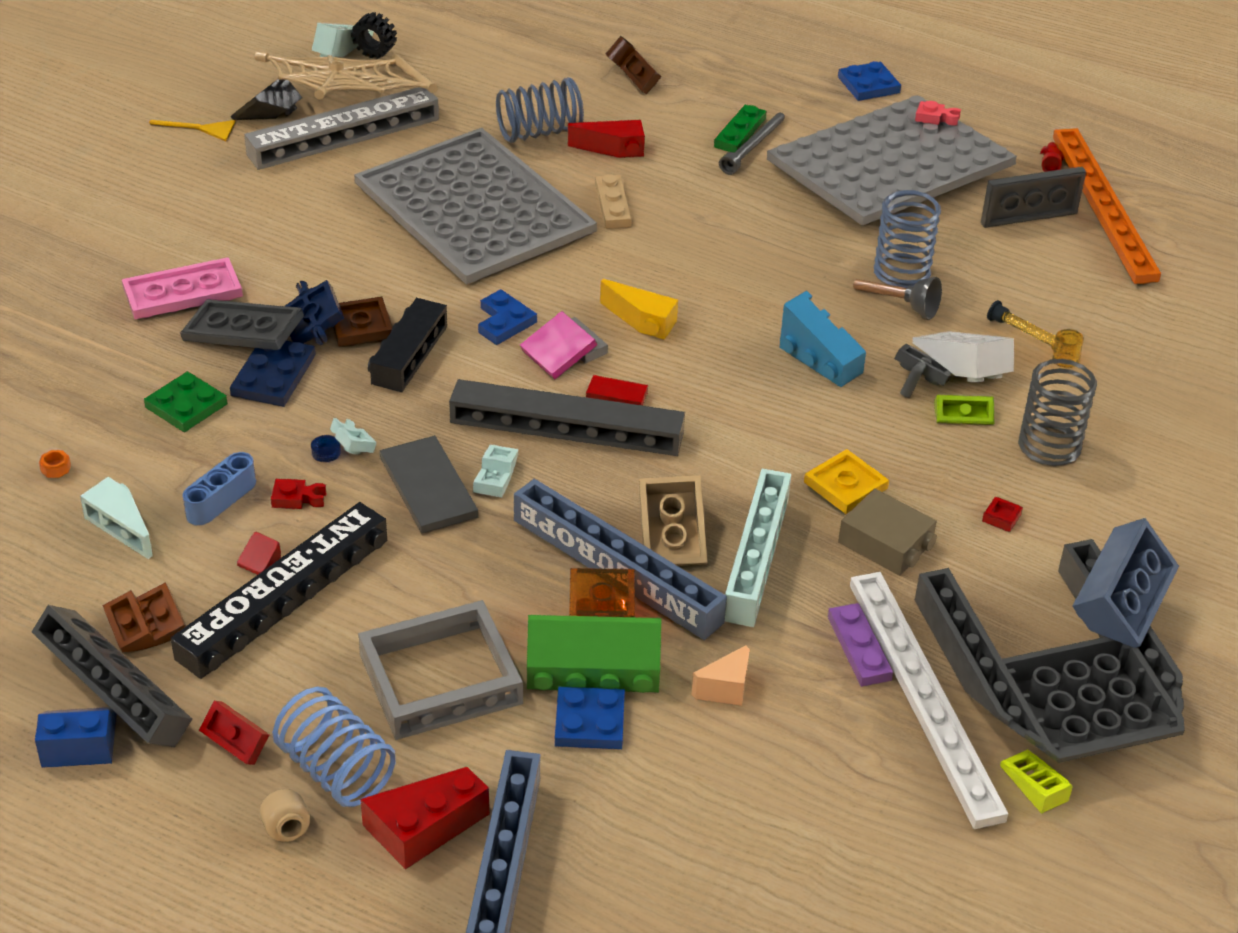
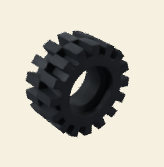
M376 12L365 14L353 26V32L351 33V37H355L352 40L353 44H358L357 50L362 49V54L365 56L369 53V58L372 59L385 56L397 41V37H395L397 31L392 30L395 27L393 23L389 25L387 23L389 19L387 17L382 19L383 14L380 13L376 16ZM368 29L374 31L380 41L375 40L370 35Z

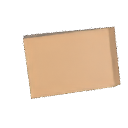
M745 645L694 672L692 696L698 700L742 706L750 649Z

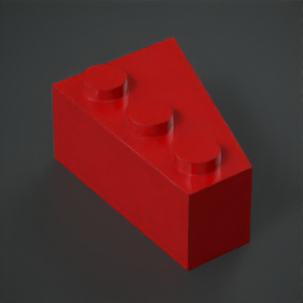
M468 767L360 799L363 826L405 870L490 814L489 787Z

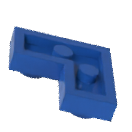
M502 289L480 300L481 309L492 317L478 324V333L495 345L504 342L537 323L536 312Z

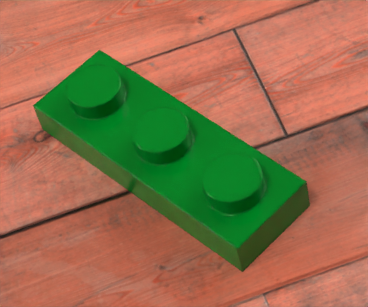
M745 104L714 139V147L735 153L765 121L767 111L759 109L754 105Z

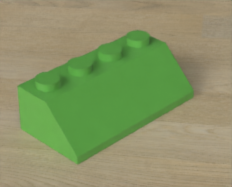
M528 615L527 689L558 690V687L625 689V692L659 693L661 618Z

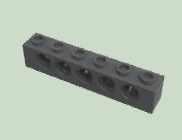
M47 605L32 633L147 743L176 747L192 718L77 611Z

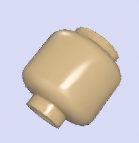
M276 790L270 793L261 803L260 819L268 835L275 841H294L307 831L310 825V813L301 795L294 790Z

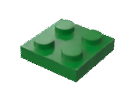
M188 371L144 398L145 408L184 433L228 404L227 395Z

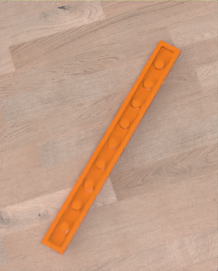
M1078 128L1054 130L1053 139L1059 150L1062 151L1069 168L1083 167L1086 170L1082 191L1133 283L1159 282L1161 277L1159 268Z

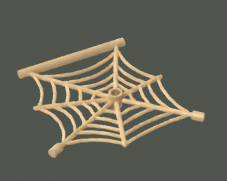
M261 51L255 53V60L262 62L271 61L278 70L279 80L285 79L316 89L314 96L319 100L324 98L327 91L369 90L383 93L384 90L393 88L420 87L427 89L430 93H435L438 89L435 83L398 54L392 55L390 60H356L332 57V55L327 57L270 56L269 53ZM278 63H283L288 68L289 74H283ZM395 64L415 81L394 74L389 69V65ZM290 65L299 66L302 72L293 73ZM385 66L386 72L392 77L383 75L377 68ZM305 68L312 69L313 71L306 72ZM373 68L377 75L371 74L365 69Z

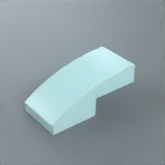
M490 444L482 457V468L473 482V492L502 497L511 479L519 449Z

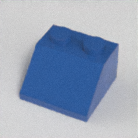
M110 707L52 710L38 714L35 744L41 768L112 764L117 713Z

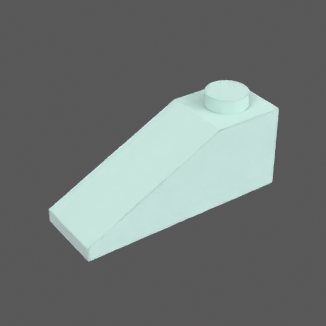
M317 23L312 51L320 53V57H327L328 55H332V57L346 56L358 46V44H353L352 40L355 37H351L354 25ZM368 30L370 35L373 36L374 31Z
M107 477L80 496L86 520L145 558L149 559L153 556L149 533L126 485L119 484L110 477Z

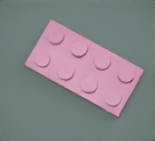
M229 257L122 279L123 289L134 319L149 318L163 313L201 307L207 299L230 301L234 298L243 297L242 287Z

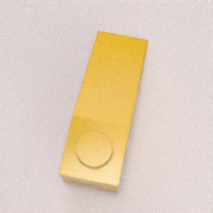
M607 279L601 280L600 303L639 333L666 339L677 322L678 299Z

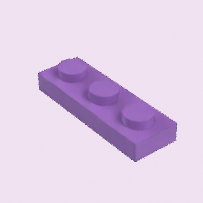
M856 603L829 608L828 619L860 686L892 681L893 671L860 604Z

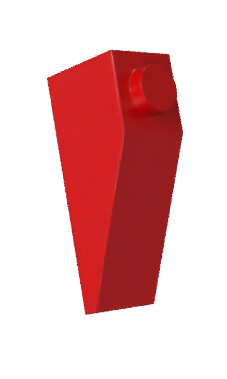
M641 119L568 123L567 144L568 147L618 158L644 157L645 134Z

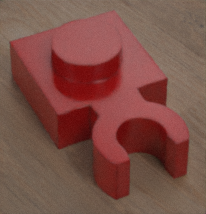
M276 478L271 496L272 508L302 509L303 503H308L313 507H324V496L327 494L326 484L315 483L306 486V480Z

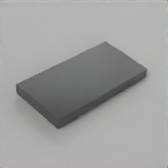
M1083 167L988 180L981 224L986 228L1077 214L1086 170Z
M207 299L180 334L183 341L279 350L304 317L302 308Z
M435 435L380 450V459L421 534L479 518L478 508Z

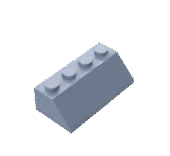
M1146 518L1113 528L1072 605L1077 615L1083 620L1090 631L1134 648L1140 647L1179 567Z

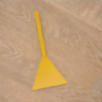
M161 120L149 121L151 125L198 129L225 142L236 120L201 125Z

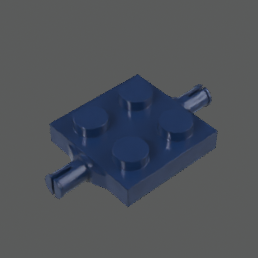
M328 280L313 288H308L306 281H300V284H296L299 295L285 305L286 307L302 308L304 317L290 334L291 340L304 344L315 337L316 343L323 345V341L327 342V336L324 331L344 319L334 289Z

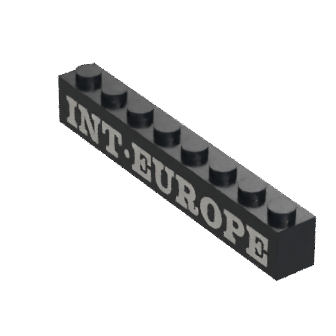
M361 502L355 504L171 637L174 660L200 679L218 669L222 663L234 654L242 651L257 637L265 634L273 625L284 617L289 616L304 602L312 599L331 582H335L354 565H358L374 550L381 548L388 541L386 518Z

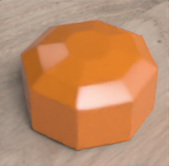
M50 450L41 455L39 465L41 472L47 478H60L69 473L71 462L69 455L63 450Z

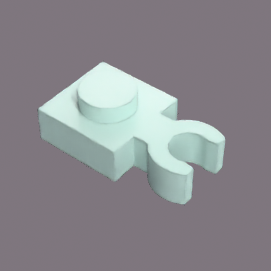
M333 418L330 430L336 434L335 438L344 446L345 451L357 455L361 454V452H374L377 442L364 429L355 428V423L350 419H346L344 424L337 418Z

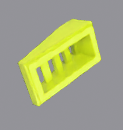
M1027 749L1000 762V767L1041 814L1069 801L1073 786L1066 778ZM1024 762L1027 763V765H1025V766H1023V767H1021V768H1018V767H1017V765H1019V764H1021V763H1024ZM1031 770L1034 771V773H1032V774H1030V775H1027V774H1026V772H1028V771H1031Z

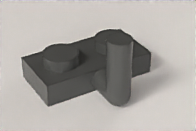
M908 344L903 345L894 358L900 362L901 367L911 371L900 391V394L907 398L911 397L922 374L928 382L943 386L953 375L933 358Z

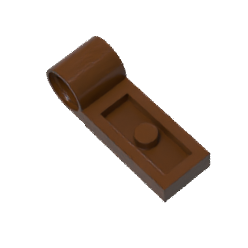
M622 36L605 53L646 95L662 77L638 50Z

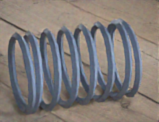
M564 77L561 86L555 80L551 82L550 88L542 82L539 90L530 84L527 92L523 87L519 86L516 95L510 88L506 92L500 90L496 97V113L499 127L505 140L514 143L518 138L525 141L529 135L537 138L540 134L548 136L551 132L559 134L562 130L568 132V127L565 126V117L567 116L569 123H576L577 105L575 93L579 106V122H583V101L576 82L570 77ZM554 85L559 95L561 118L555 103ZM567 86L570 92L572 102V117L569 111L567 101ZM543 87L548 98L550 120L544 105ZM532 90L537 101L539 122L533 107ZM521 92L526 105L527 122L522 109ZM501 95L505 98L506 111L512 127L511 137L508 135L502 120ZM510 95H511V97H512V101H513V104H514V108H513V105H512V102H511V99H510ZM543 118H544V120H545L547 126L549 127L547 131H544V130L542 129V128H543ZM554 118H556L558 124L560 125L558 129H555L553 127ZM532 120L537 128L535 134L531 131ZM521 122L526 131L524 136L520 134Z
M915 190L897 191L887 196L882 202L881 225L879 226V236L877 238L878 246L876 247L874 273L887 285L907 288L931 276L932 256L935 253L934 245L936 244V234L938 233L937 225L940 222L941 206L928 194ZM919 196L930 200L935 205L936 211L925 204L917 202H902L894 204L889 208L888 205L890 201L898 197ZM903 206H915L930 211L933 217L928 218L913 212L893 215L890 211ZM899 217H915L923 220L908 221ZM888 222L892 224L889 227L886 225ZM928 223L931 224V225H929V226H927V227L922 226V225L928 224ZM899 228L910 232L924 231L928 233L929 236L923 238L919 235L910 233L895 234L891 230ZM899 239L912 243L924 242L927 247L921 248L911 244H893L889 240ZM896 249V250H898V251L905 252V253H892V254H891V253L888 252V250ZM907 253H923L926 257L921 259ZM891 258L901 263H921L923 268L916 270L900 269L890 265L885 260ZM882 263L890 270L903 274H917L924 271L926 273L917 280H902L889 276L883 271L880 264Z

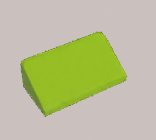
M936 395L934 399L936 423L995 424L994 397Z

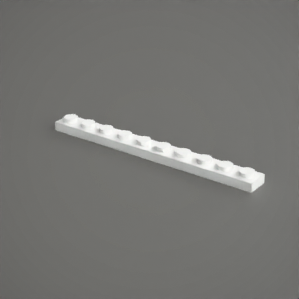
M881 572L851 577L850 587L973 829L1006 823L1008 812Z

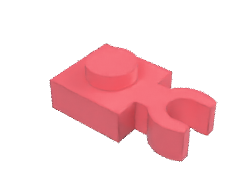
M921 101L916 111L915 121L937 125L940 122H945L948 125L956 126L958 119H960L961 109H947L944 104H938L935 101Z

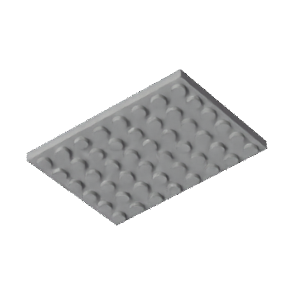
M918 95L767 151L768 161L862 226L880 219L882 215V202L894 192L915 190L926 193L931 197H936L1016 165L1017 156L959 120L956 126L948 125L945 122H940L937 125L915 121L916 111L920 102H926L923 97ZM902 196L890 201L888 208L902 202L921 203L928 199L919 196ZM911 206L895 208L890 212L893 214Z
M483 128L354 174L355 183L466 285L597 231V222Z

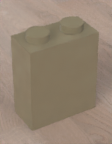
M874 489L841 520L838 543L901 576L908 567L912 568L916 565L920 555L925 550L929 551L934 546L937 539L935 534L937 520Z

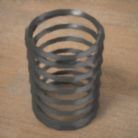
M1051 359L1038 364L1033 370L1018 444L1022 452L1030 459L1040 464L1057 466L1071 463L1081 454L1085 430L1090 418V408L1092 407L1093 397L1097 388V380L1094 374L1080 363L1066 359ZM1062 363L1082 369L1088 374L1090 379L1082 373L1070 369L1058 368L1038 373L1044 366ZM1048 374H1071L1083 379L1090 389L1087 391L1081 385L1068 380L1055 379L1039 383V380ZM1050 384L1069 385L1079 389L1084 394L1077 396L1067 391H1047L1043 386ZM1045 397L1050 401L1041 402L1039 398ZM1081 404H1082L1083 409H1082V410H1079V409H1077V408H1076L1075 406H1073V405H1081ZM1048 406H1063L1075 412H1063ZM1041 407L1048 412L1039 413L1036 409ZM1079 415L1081 419L1077 421L1071 416ZM1044 416L1062 417L1073 423L1052 421ZM1037 418H1039L1040 420H1042V421H1044V422H1043V423H1036L1034 420L1037 419ZM1077 426L1078 430L1075 432L1070 427ZM1044 428L1058 429L1066 434L1051 432ZM1037 429L1048 436L1056 438H1072L1074 442L1069 444L1046 442L1038 438L1031 430ZM1028 434L1033 440L1047 447L1068 449L1076 446V449L1066 455L1045 453L1035 448L1028 441L1026 435ZM1025 444H1026L1033 452H1035V453H1037V454H1039V455H1041V456H1043V457L1051 458V459H1066V460H1064V461H1054V462H1053V461H1048V460H1042V459H1040V458H1038V457L1032 455V454L1026 449Z

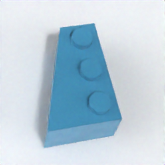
M806 290L784 304L779 348L839 387H842L863 374L866 351L843 327L838 329L828 319L830 314L825 309L820 311L810 300L813 296Z

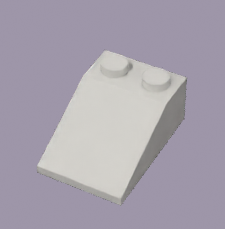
M951 331L913 337L914 345L955 376L967 377L968 382H983L984 377L990 379L1002 378L1003 373L1014 371V338Z

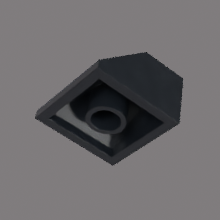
M277 79L230 117L233 120L276 119L283 113L287 117L298 108L295 104L303 97L289 80Z

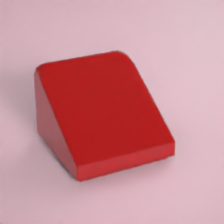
M254 532L239 557L237 566L254 574H260L281 558L280 543L259 532Z

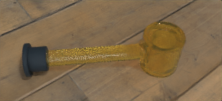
M999 300L990 306L987 313L988 320H996L1000 323L1005 322L1050 345L1053 350L1052 359H1066L1080 363L1084 337L1080 332L1073 329H1063L1058 331L1055 336L1010 313V310L1002 306V302ZM1062 363L1056 364V365H1058V366H1060V367H1064V368H1072V367H1075V366H1073V365L1062 364Z

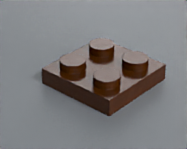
M382 296L339 303L344 319L333 326L339 347L382 341L387 339L392 332L393 327Z

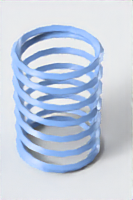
M317 686L303 690L290 699L276 718L272 732L274 743L284 753H289L290 758L294 762L300 763V767L304 772H310V777L315 782H321V787L326 792H331L332 797L342 807H355L361 804L360 799L353 802L350 800L359 797L377 779L384 765L386 751L390 755V764L381 782L362 798L377 794L386 785L393 773L396 756L392 746L385 744L380 735L375 734L369 725H364V722L354 715L347 706H343V703L337 697H334L327 688ZM313 692L324 695L312 698L300 705L283 724L280 735L278 734L280 722L286 712L299 699ZM327 701V707L311 714L298 727L291 743H285V734L293 720L309 706L317 702ZM337 710L339 716L332 718L333 711ZM325 713L318 726L309 735L297 742L303 730L314 719ZM343 720H349V726L342 728ZM338 722L332 735L320 745L318 750L312 755L305 757L309 746L319 739L327 727ZM358 729L360 735L352 738L353 730ZM348 732L342 745L332 753L329 759L323 764L316 766L321 754L332 745L336 738ZM364 739H370V745L362 748ZM358 742L354 752L333 774L327 776L330 766L341 756L346 748ZM380 749V760L372 776L357 791L350 795L342 796L341 790L350 786L362 775L368 767L374 751ZM366 756L361 767L343 783L351 768L361 758ZM312 760L311 765L309 767L306 762ZM322 770L321 776H319L316 772ZM333 779L332 786H330L327 781Z

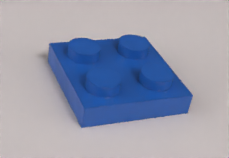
M873 61L869 64L858 66L851 65L838 71V78L857 101L898 94L901 91V84L881 61Z
M558 687L555 747L622 749L625 689Z

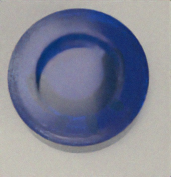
M322 435L316 437L311 442V455L319 462L334 461L341 454L340 442L334 436Z

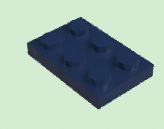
M286 340L279 350L254 348L231 384L230 395L285 407L316 355L315 346Z

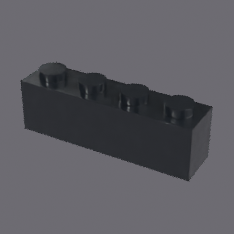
M416 297L410 307L405 309L400 321L394 324L392 332L387 339L381 342L380 349L375 356L370 357L367 369L370 372L371 385L398 392L404 391L446 330L447 305Z

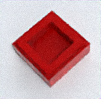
M995 496L984 512L982 522L1011 532L1022 515L1023 507Z

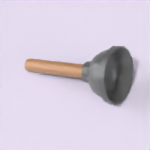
M935 276L920 280L914 286H908L907 288L856 279L853 283L855 290L904 298L906 302H910L915 312L927 320L932 319L936 315L941 302L942 284L940 279Z

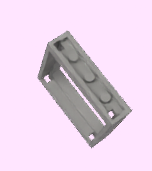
M483 600L358 633L360 657L395 740L523 704V681ZM480 628L503 677L399 705L379 655Z

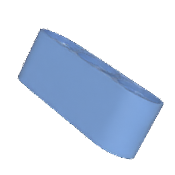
M246 452L231 454L183 491L186 519L190 524L204 525L209 523L254 488L256 477L254 460L250 454Z

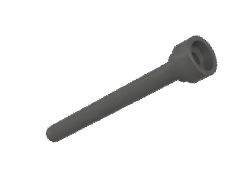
M781 112L777 113L735 153H726L719 160L720 169L725 174H734L741 167V160L784 121L785 115Z

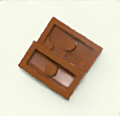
M166 582L138 597L130 590L102 605L122 653L143 650L169 642L173 635L186 627L173 594Z

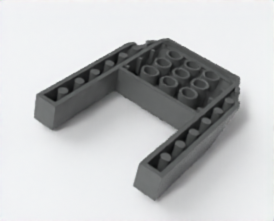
M1093 539L1064 544L1058 572L1075 599L1101 553ZM945 568L919 574L915 602L965 692L996 718L1058 763L1184 734L1185 727L1182 716L1184 701L1181 690L1183 674L1151 626L1140 647L1136 648L1098 634L1100 638L1002 659L950 569Z

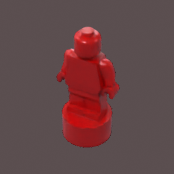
M1050 142L1048 146H1044L1040 151V154L1044 155L1041 164L1044 172L1060 170L1064 158L1062 151L1057 148V144Z

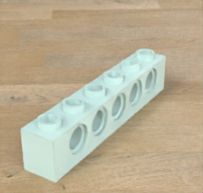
M761 469L725 593L727 596L725 622L749 627L755 626L789 500L790 473Z

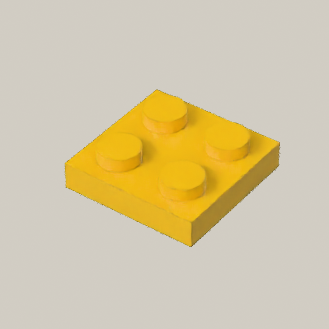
M848 449L804 475V483L845 514L852 511L874 489L883 492L889 486V479Z

